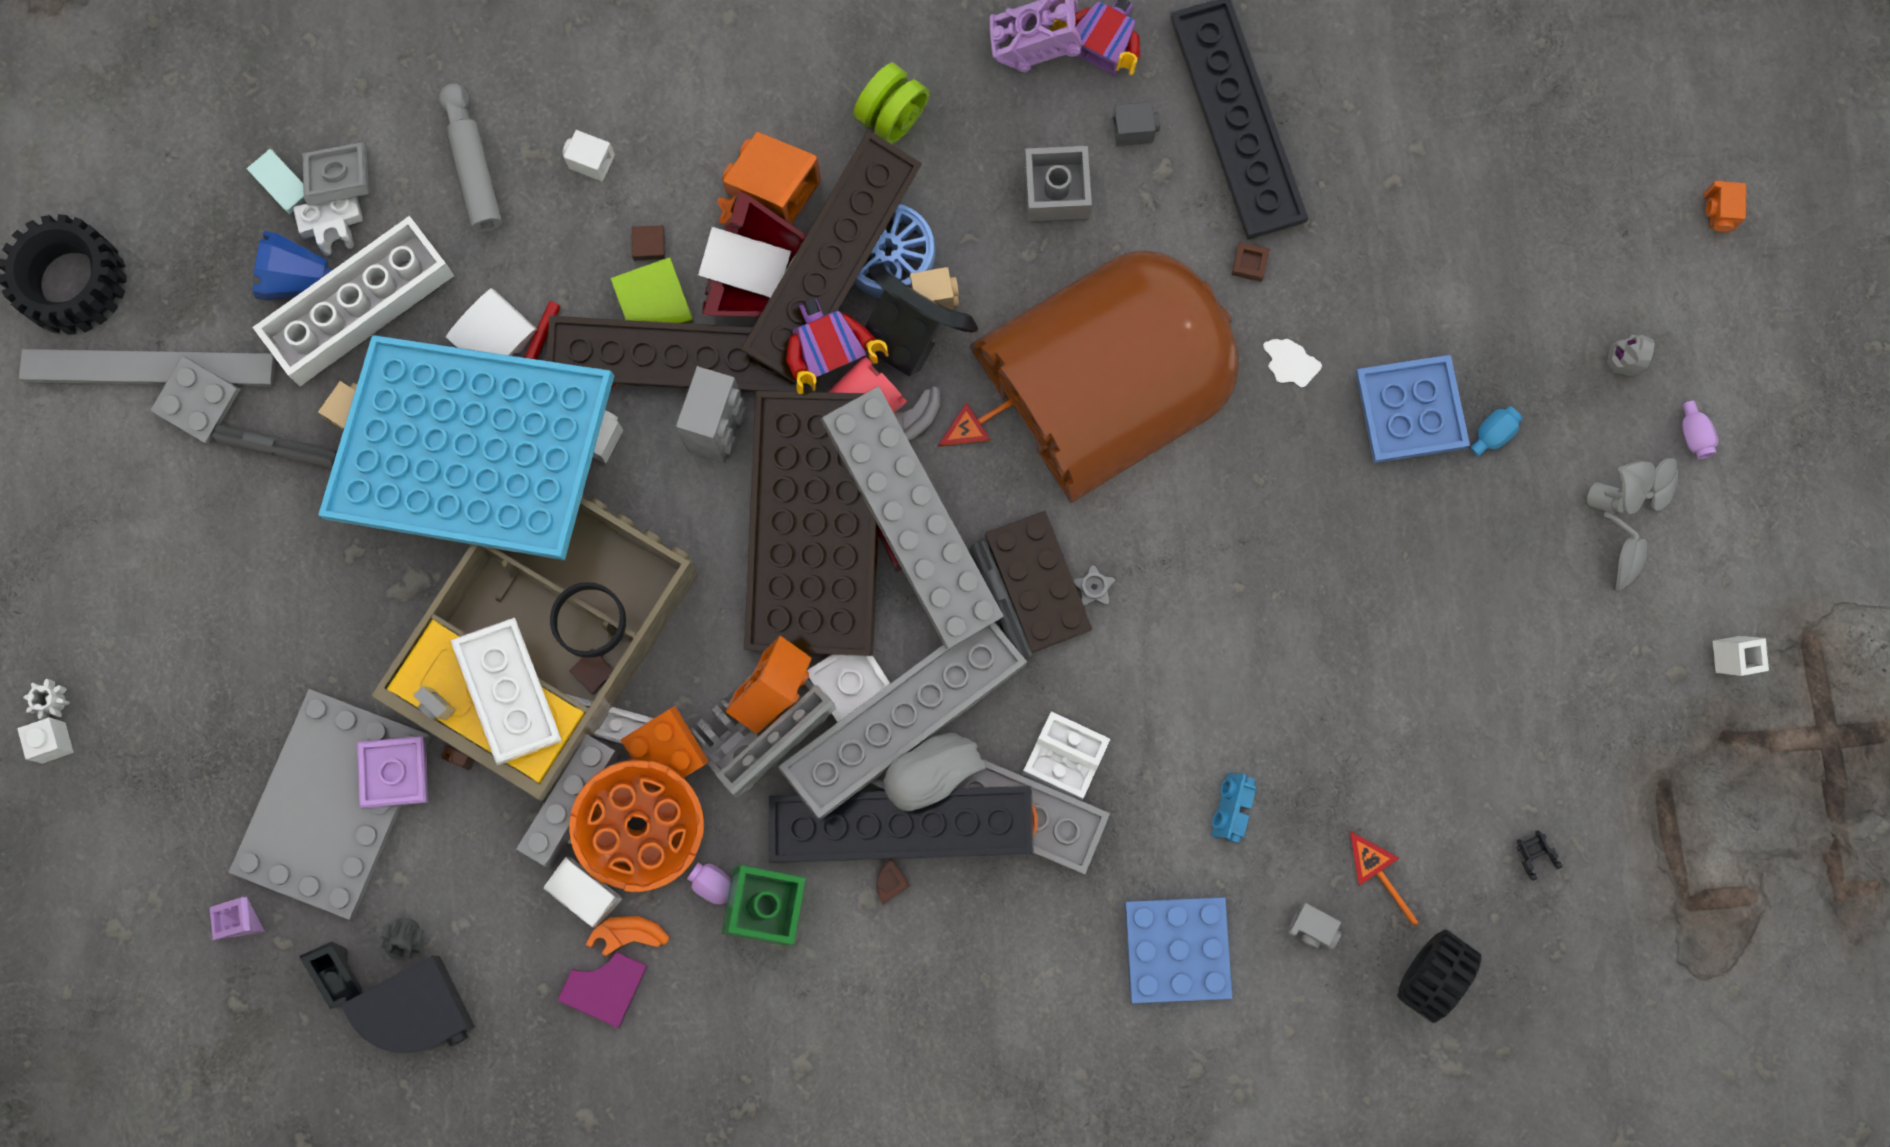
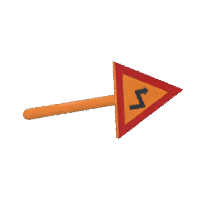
M1009 399L978 419L966 402L938 447L991 441L981 424L1012 406V402Z

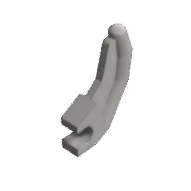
M933 386L930 389H926L913 409L894 413L909 442L933 423L941 406V394L938 387Z

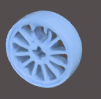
M902 204L898 205L890 219L894 221L891 232L887 233L886 228L884 229L868 259H873L861 269L854 281L855 286L861 291L880 299L884 289L874 280L866 277L869 273L868 268L870 265L884 262L888 265L889 269L896 272L895 276L901 281L902 268L910 275V273L933 270L936 256L935 240L929 225L920 214ZM905 223L909 225L899 235H896L899 224ZM913 232L921 236L920 238L904 241ZM924 246L926 253L920 254L907 249ZM886 248H892L891 256H885ZM903 258L922 264L915 271ZM910 277L902 281L911 287Z

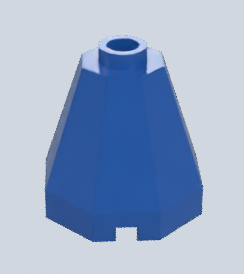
M264 231V239H261L259 242L254 267V276L260 277V284L253 283V294L257 299L268 301L296 297L333 269L327 268V260L278 233Z

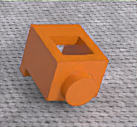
M1714 181L1706 189L1704 198H1709L1706 204V216L1710 217L1709 228H1714L1716 232L1735 230L1746 219V183Z

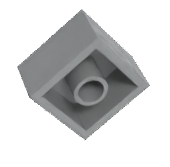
M1088 146L1025 149L1024 171L1027 222L1090 219L1092 199Z

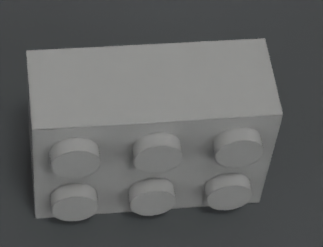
M697 366L676 425L688 452L725 462L727 454L732 455L737 441V437L734 436L737 424H743L747 412V407H744V399L740 394L735 377Z

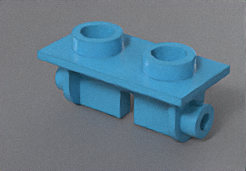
M1227 773L1220 789L1221 799L1219 807L1212 819L1213 830L1211 837L1227 838V841L1240 843V839L1245 837L1249 815L1239 811L1240 807L1252 808L1257 786L1254 785L1255 779L1246 777V774Z

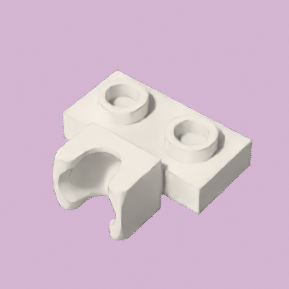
M357 196L309 206L305 203L293 207L299 234L303 239L315 236L316 243L324 255H331V245L335 240H343L348 249L354 247L351 230L348 226L363 221Z

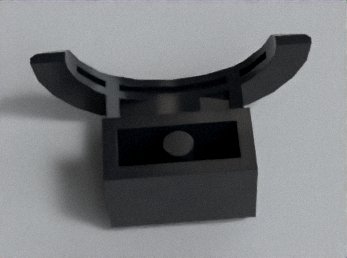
M884 262L874 263L868 268L873 280L884 289L865 328L876 340L886 343L888 357L882 351H877L874 354L910 377L922 369L935 345L931 340L940 324L963 332H977L978 326L972 316L946 308L921 295L898 279Z

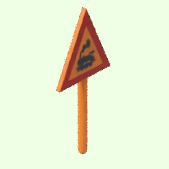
M1350 831L1358 885L1360 886L1377 874L1411 924L1416 926L1418 920L1382 871L1397 861L1399 857Z

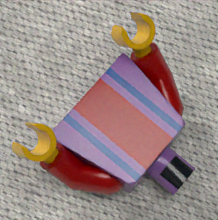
M1116 0L1112 7L1102 2H1097L1092 8L1086 7L1075 13V27L1081 37L1082 46L1081 53L1077 56L1117 77L1121 68H1127L1130 70L1129 75H1133L1137 61L1141 56L1139 34L1134 31L1136 22L1128 16L1133 8L1129 0ZM1055 19L1054 24L1050 26L1049 30L1055 31L1068 27L1067 22Z
M817 299L799 305L806 324L792 329L793 335L789 338L786 362L794 379L797 380L796 391L798 394H803L804 383L811 385L812 390L815 391L816 377L866 356L865 351H868L869 359L873 364L878 363V357L874 354L877 351H882L888 357L886 343L876 340L862 324L849 315L841 314L839 311L823 315Z

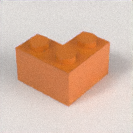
M779 636L762 653L753 674L736 689L726 709V713L756 734L767 725L771 726L780 718L784 709L788 711L798 701L800 695L797 691L809 677L810 673L806 670L812 658L785 638Z

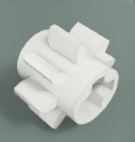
M45 679L43 686L32 683V689L28 695L23 696L29 704L26 712L33 715L38 713V719L40 720L49 718L50 714L61 717V710L65 705L70 704L63 695L67 690L66 687L60 685L55 687V681Z

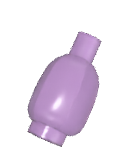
M1688 401L1682 404L1686 415L1682 422V431L1689 451L1696 454L1699 460L1715 455L1717 453L1715 447L1718 445L1719 439L1712 421L1708 416L1698 411L1695 401Z
M697 863L687 878L692 882L693 891L714 904L721 905L727 903L732 878L713 864H705L703 866Z

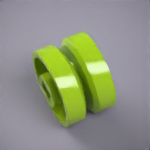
M892 62L879 70L866 85L855 104L853 118L866 128L875 126L874 130L877 136L890 144H894L911 129L920 117L928 102L930 90L915 79L908 81V73Z

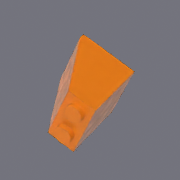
M757 131L752 139L748 138L743 143L739 152L740 156L735 164L730 163L725 169L722 176L725 192L732 197L739 193V191L746 193L792 225L821 182L818 157Z

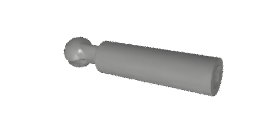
M451 83L444 86L440 91L439 103L442 109L447 112L450 121L446 131L471 228L476 232L491 231L500 227L503 222L476 121L470 120L467 107L470 96L466 88L459 84Z

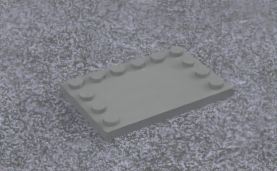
M308 689L228 873L348 920H353L402 806L360 808L357 742L424 736L426 737L427 747L431 735Z

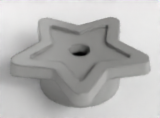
M1092 565L1085 577L1074 579L1075 586L1082 591L1081 601L1084 606L1094 600L1103 604H1109L1107 590L1115 582L1113 577L1103 576ZM1093 584L1097 585L1096 590L1091 588Z

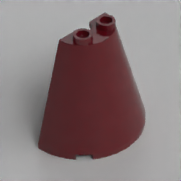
M739 191L730 210L732 216L725 223L723 230L791 251L787 269L806 235L746 193ZM708 278L705 295H708L707 301L703 302L702 314L708 316L759 317L770 297Z

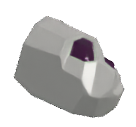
M1631 335L1626 339L1618 340L1609 348L1607 364L1613 373L1627 376L1641 374L1648 368L1651 362L1655 345L1654 340L1644 335Z

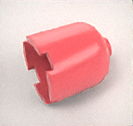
M866 356L861 357L828 391V393H867L879 386L893 413L898 411L907 402L882 372L879 374Z

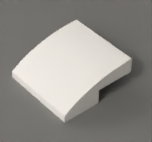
M489 289L463 314L445 337L457 348L512 356L514 353L519 354L538 329L494 289Z
M1051 711L1023 770L1022 776L1082 801L1110 738Z

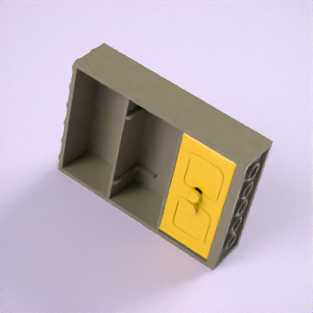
M582 495L565 560L471 544L371 696L538 800L545 802L585 736L595 737L594 733L603 724L609 714V710L615 706L698 576L693 567L694 562L689 559L690 555L675 546H673L672 550L668 549L662 543L663 539L653 532L646 530L644 534L641 533L634 526L635 522L623 514L619 513L617 517L613 516V513L607 510L608 506L598 499L591 497L588 501ZM584 582L601 584L610 589L621 601L626 613V629L622 639L614 649L601 656L614 670L609 678L593 694L569 672L582 657L576 656L563 648L555 639L550 627V613L557 597L570 586ZM599 590L577 592L564 602L557 618L559 635L567 646L575 650L589 651L591 648L594 650L601 648L613 638L618 629L620 620L619 609L615 600L607 593ZM515 618L562 742L496 765L450 640ZM422 686L433 688L456 711L448 720L438 719L437 717L432 720L418 708L421 703L413 695ZM566 694L593 702L590 707H587Z

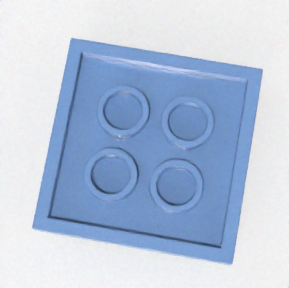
M1451 355L1356 370L1355 375L1373 463L1468 449L1470 443Z
M1225 897L1125 902L1131 1003L1232 999Z

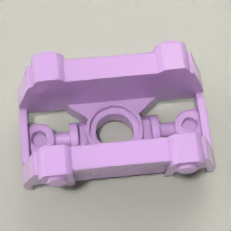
M1039 0L1015 9L1007 8L1006 12L998 15H990L993 58L1004 65L1016 69L1018 72L1025 73L1032 69V65L1063 55L1074 57L1080 54L1082 48L1081 37L1075 27V13L1078 11V0ZM1055 19L1067 22L1068 27L1055 31L1046 29L1054 24ZM1035 25L1032 30L1026 31L1028 27ZM1011 34L1014 37L1011 44L1000 49V43L1005 42L1008 35Z

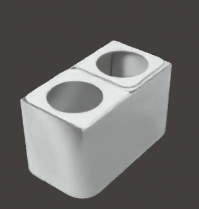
M571 857L564 858L543 887L591 927H598L623 899L609 886L593 878L580 863Z

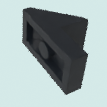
M330 942L300 955L301 962L330 1009L340 1006L362 994V988L347 964V949L345 947Z

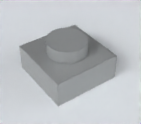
M422 686L413 695L421 703L418 708L432 720L435 717L448 720L456 711L433 688Z

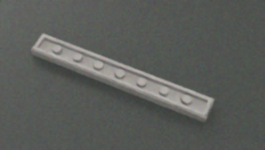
M22 349L19 380L30 383L165 385L180 358L185 356L235 386L274 387L276 358L272 353Z

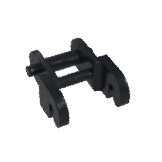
M1539 830L1535 831L1536 837L1525 842L1518 839V846L1516 847L1518 851H1521L1525 859L1521 863L1532 881L1537 879V875L1532 872L1534 868L1531 862L1541 855L1548 854L1556 869L1562 868L1561 862L1557 861L1559 856L1555 848H1549L1545 840L1547 838L1546 835L1542 834ZM1539 843L1542 850L1530 855L1527 848Z

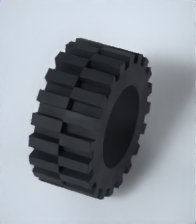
M58 214L56 221L50 215L41 216V225H38L33 220L25 223L28 231L23 234L17 229L11 235L17 240L12 246L6 243L2 249L8 255V258H0V269L5 272V274H0V284L6 288L2 290V293L11 302L10 305L44 329L45 327L50 332L57 334L60 333V329L67 335L76 334V327L87 332L93 329L90 322L95 320L101 325L108 320L103 313L107 309L113 313L117 310L119 306L113 300L115 297L123 299L125 290L119 286V283H127V274L120 269L125 267L123 259L117 255L119 253L118 250L90 224L88 225L76 217L72 220L67 215ZM69 253L87 255L91 264V276L84 289L68 301H47L42 293L41 282L49 264L56 258Z

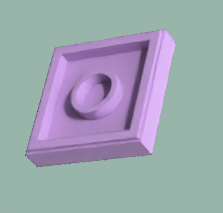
M417 736L357 742L360 808L429 803L426 737Z

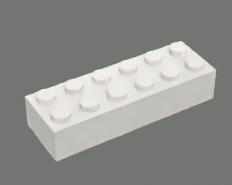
M408 216L256 324L253 329L287 375L299 386H302L454 277V274L412 218Z

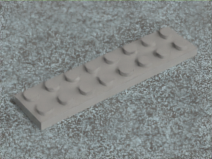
M880 387L874 388L820 418L945 648L953 647L1004 617Z
M994 622L949 649H946L944 645L939 647L779 765V770L820 821L887 771L892 762L900 755L911 752L923 741L935 735L1027 665V661Z
M983 760L986 769L967 777L955 788L1031 786L1032 801L1038 816V825L1034 836V854L1083 875L1087 872L1110 815L1107 811L986 760ZM887 771L869 784L885 790L884 779Z

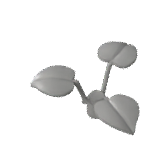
M1665 458L1658 464L1656 469L1653 463L1648 461H1636L1618 468L1622 480V489L1596 482L1589 490L1587 497L1588 506L1605 511L1604 518L1611 519L1630 535V539L1626 540L1621 550L1616 587L1614 589L1616 591L1622 590L1632 583L1642 571L1647 557V541L1644 538H1639V534L1618 518L1615 513L1624 511L1628 514H1634L1641 508L1644 500L1652 498L1651 508L1653 510L1660 511L1664 509L1673 499L1678 484L1677 460L1674 458Z

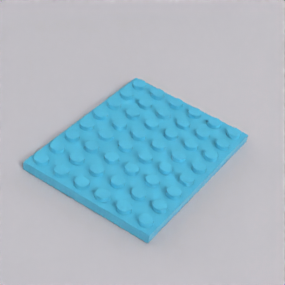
M372 335L318 516L324 520L565 560L614 374L610 370Z

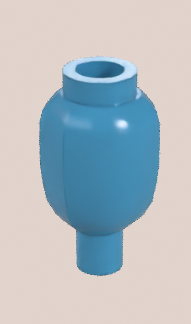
M1508 406L1505 410H1495L1479 427L1478 440L1470 447V450L1479 457L1487 448L1498 449L1505 445L1519 431V422L1523 420L1520 413L1512 406Z

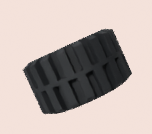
M1447 929L1437 933L1426 943L1407 969L1399 985L1398 999L1431 1023H1436L1454 1009L1471 986L1480 968L1481 953Z

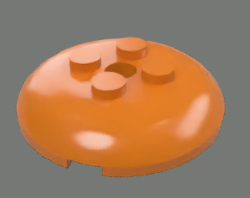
M629 760L604 768L586 782L574 801L570 815L569 833L572 848L578 861L593 878L604 885L606 883L613 887L624 889V891L642 892L667 885L687 870L695 859L703 838L704 818L698 796L691 785L679 773L657 762ZM632 817H641L646 821V825L640 830L631 829L627 823Z

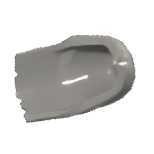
M951 732L929 737L911 752L903 753L892 762L884 779L886 795L897 808L904 811L917 810L943 800L964 779L986 769L985 762L980 759V753L977 752L978 746L976 742Z

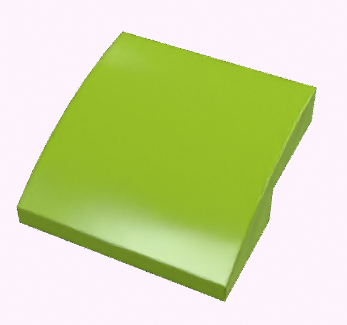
M670 257L611 278L626 320L686 324L693 322Z

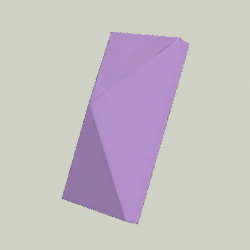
M240 897L210 907L213 940L265 932L247 897Z

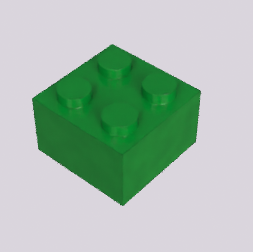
M743 865L735 867L733 869L721 934L782 946L794 945L806 878Z

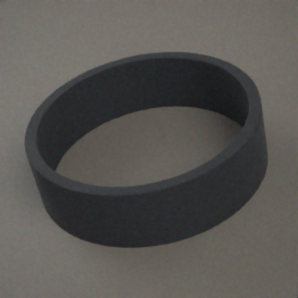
M592 582L578 583L564 590L555 600L550 613V627L557 642L568 652L579 657L594 658L610 652L620 642L626 629V613L621 601L607 587ZM583 590H599L610 595L615 600L620 615L619 626L613 638L606 645L592 651H579L570 648L561 639L557 628L558 614L564 602L573 594Z

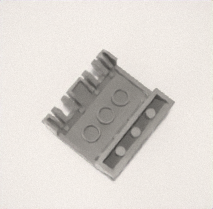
M808 679L797 691L800 695L798 701L788 711L784 709L777 721L771 726L767 725L758 734L739 721L734 724L717 705L712 709L713 715L728 728L722 736L718 737L706 721L700 719L696 723L714 743L711 747L693 727L690 728V731L709 760L707 765L736 798H739L745 791L749 790L758 779L769 769L773 768L779 760L800 744L811 731L823 723L836 710L835 703ZM739 684L731 693H729L721 701V703L726 708L728 707L736 689L741 684Z

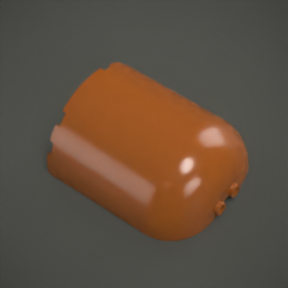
M1134 251L1109 260L970 345L971 351L1003 399L1006 397L1010 399L1038 442V454L1070 503H1073L1217 414L1231 397L1239 370L1237 344L1230 326L1231 317L1227 310L1220 306L1210 285L1206 281H1202L1192 269L1181 261L1154 251Z

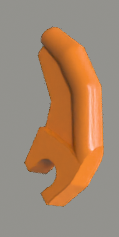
M640 916L609 917L593 930L586 945L593 948L596 941L603 938L606 941V947L602 954L609 956L622 946L634 941L659 947L661 944L666 945L670 937L658 923Z

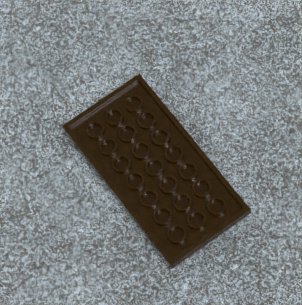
M784 391L755 392L744 650L765 651L779 636H782L804 653L873 656L879 526L820 420L823 416L865 393L803 392V394H798L797 392Z

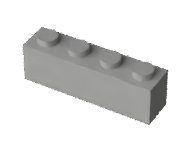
M586 735L516 850L541 865L552 868L570 838V815L578 793L595 774L617 763L621 755L593 737Z

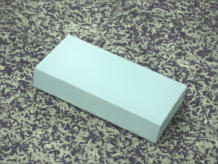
M271 149L247 168L289 215L294 212L293 207L302 205L305 202L303 183Z

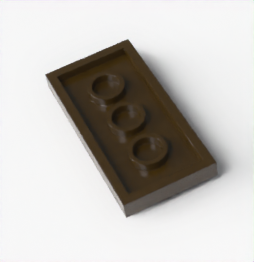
M1046 511L985 533L1032 653L1092 631L1088 616Z

